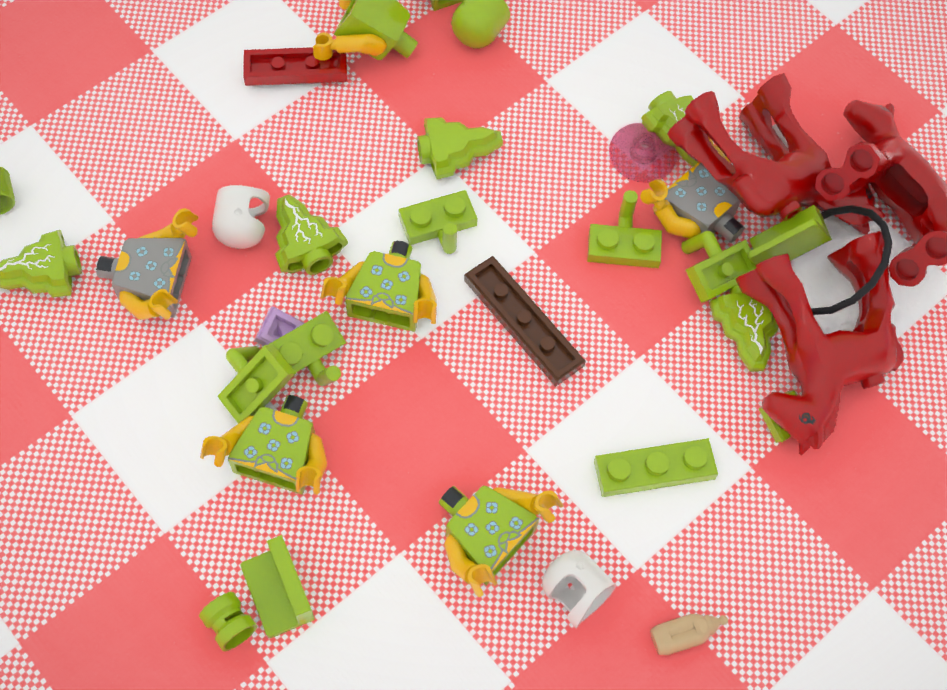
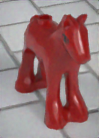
M785 73L773 76L757 91L758 95L741 110L739 119L748 127L754 139L772 160L743 151L729 137L721 122L718 101L713 91L702 93L692 100L685 109V116L676 122L667 133L676 146L682 148L691 158L701 164L717 182L728 188L747 210L761 218L780 215L783 221H787L797 215L803 206L810 207L812 205H815L821 211L854 205L871 209L882 219L885 218V214L880 209L874 207L875 199L869 183L861 190L847 195L844 199L827 201L815 189L816 176L823 169L832 167L827 153L802 129L794 116L790 106L792 87ZM771 117L785 137L788 148L778 137L774 128H772ZM708 136L724 153V155L730 160V162H728L717 152V150L709 141ZM855 213L833 215L864 235L869 233V222L873 221L868 216Z
M853 100L845 107L843 116L866 142L861 141L848 148L844 164L841 168L827 167L816 176L815 189L827 201L844 199L847 195L861 190L868 183L871 184L879 199L894 211L914 242V245L905 248L896 255L889 265L890 277L898 285L913 287L920 284L925 278L927 266L947 264V183L939 176L930 163L900 136L894 119L895 110L893 104L889 103L883 106Z
M877 231L858 237L847 243L843 248L827 256V259L837 271L851 283L855 293L869 282L881 263L884 248L882 232ZM788 253L766 259L756 264V269L735 279L743 294L769 309L781 331L788 367L800 383L802 394L801 396L782 392H772L763 399L762 409L785 432L798 440L799 454L801 456L810 446L813 449H820L831 433L834 432L838 416L837 412L839 411L840 392L843 386L861 382L863 389L882 384L886 382L883 375L896 371L904 361V352L896 335V326L891 323V312L896 305L889 284V264L876 286L858 301L859 316L853 331L838 330L828 334L823 333L813 315L803 284L793 271Z

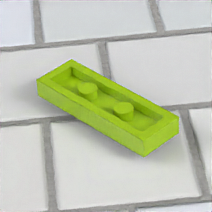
M709 438L596 455L594 458L602 497L715 480L718 476Z

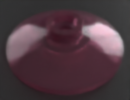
M632 123L619 129L612 137L609 145V158L614 168L624 177L636 182L647 183L657 179L661 180L671 173L677 162L678 151L675 147L664 144L655 133L649 132L642 123Z

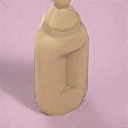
M688 614L654 626L650 630V634L658 655H671L705 643L710 635L715 634L720 625H727L728 618L725 615L717 618L708 614L704 616Z

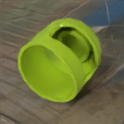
M463 0L453 13L451 21L453 33L467 47L473 49L484 48L495 40L509 22L510 10L504 0Z

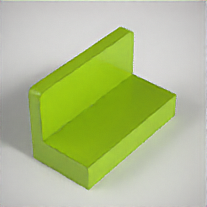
M812 205L799 212L793 218L782 221L750 238L753 250L749 251L748 255L755 264L787 253L791 261L832 240L820 210L815 205Z
M282 535L266 541L270 551L243 561L240 564L268 638L276 637L315 620Z

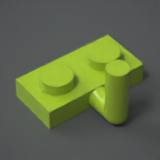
M466 190L398 209V216L410 245L438 237L443 251L447 254H452L457 249V232L475 227L478 223L477 215Z
M628 190L624 193L619 211L618 226L590 224L587 262L659 268L661 263L662 230L632 228L633 214L638 200V194L635 191Z
M704 231L683 241L681 244L682 251L685 254H691L704 248L709 257L685 270L701 303L738 285L735 280L737 277L756 269V264L749 258L748 252L751 249L746 239L722 251L714 233Z
M328 311L323 312L269 343L277 348L295 372L307 367L316 383L320 386H327L341 377L339 367L333 365L325 368L320 360L323 356L346 344Z
M273 344L264 345L261 349L257 346L231 348L226 352V359L237 372V375L217 397L236 422L240 423L248 416L255 415L259 408L265 407L296 372Z

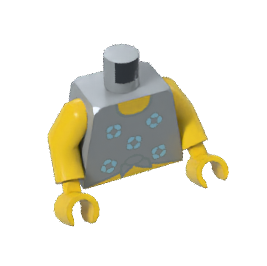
M708 136L709 141L717 150V152L728 162H730L729 159L724 155V153L717 147V145L713 144V141ZM699 163L668 188L664 181L657 179L649 182L651 189H645L640 194V199L643 203L648 205L654 204V214L669 234L692 238L704 231H711L713 233L718 232L727 241L732 243L745 229L733 217L741 201L728 188L717 182Z
M186 208L178 210L173 217L172 223L166 227L139 238H128L125 240L119 258L100 256L98 259L97 277L112 280V287L120 304L139 320L159 316L167 320L170 317L175 318L192 259L184 237L185 235L195 237L198 232L197 227L192 225V223L197 221L199 217Z

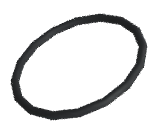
M850 205L830 208L821 213L823 220L832 215L845 213L868 216L880 227L884 239V248L881 263L868 283L850 298L830 307L811 308L813 315L833 314L855 304L876 286L886 270L893 242L887 223L873 210Z

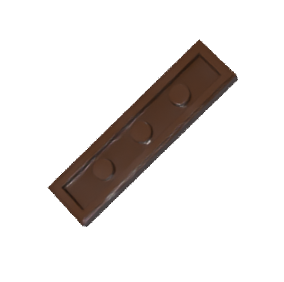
M491 256L464 274L465 283L555 387L585 366L586 360L494 256Z

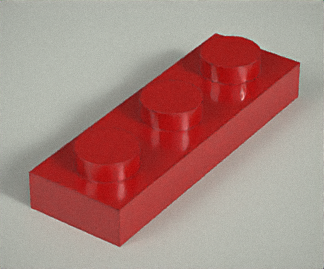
M313 47L244 50L245 86L348 82L347 53H338L337 50H333V55L330 59L318 60L314 57Z

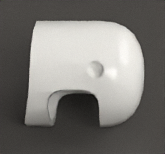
M230 185L219 189L216 195L212 220V230L217 240L226 246L236 249L251 248L258 244L263 238L265 226L254 217L267 212L270 201L269 193L263 189L243 185ZM252 198H258L263 202L260 206L249 208Z
M580 550L568 551L557 557L548 566L542 579V588L546 596L550 600H558L570 612L567 619L575 628L595 612L610 597L617 586L590 556ZM571 583L575 590L567 588V585Z

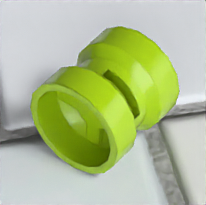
M227 592L217 597L205 606L199 614L206 628L213 629L216 633L215 641L223 652L239 646L258 627L250 615L244 614L241 611V602L234 592Z

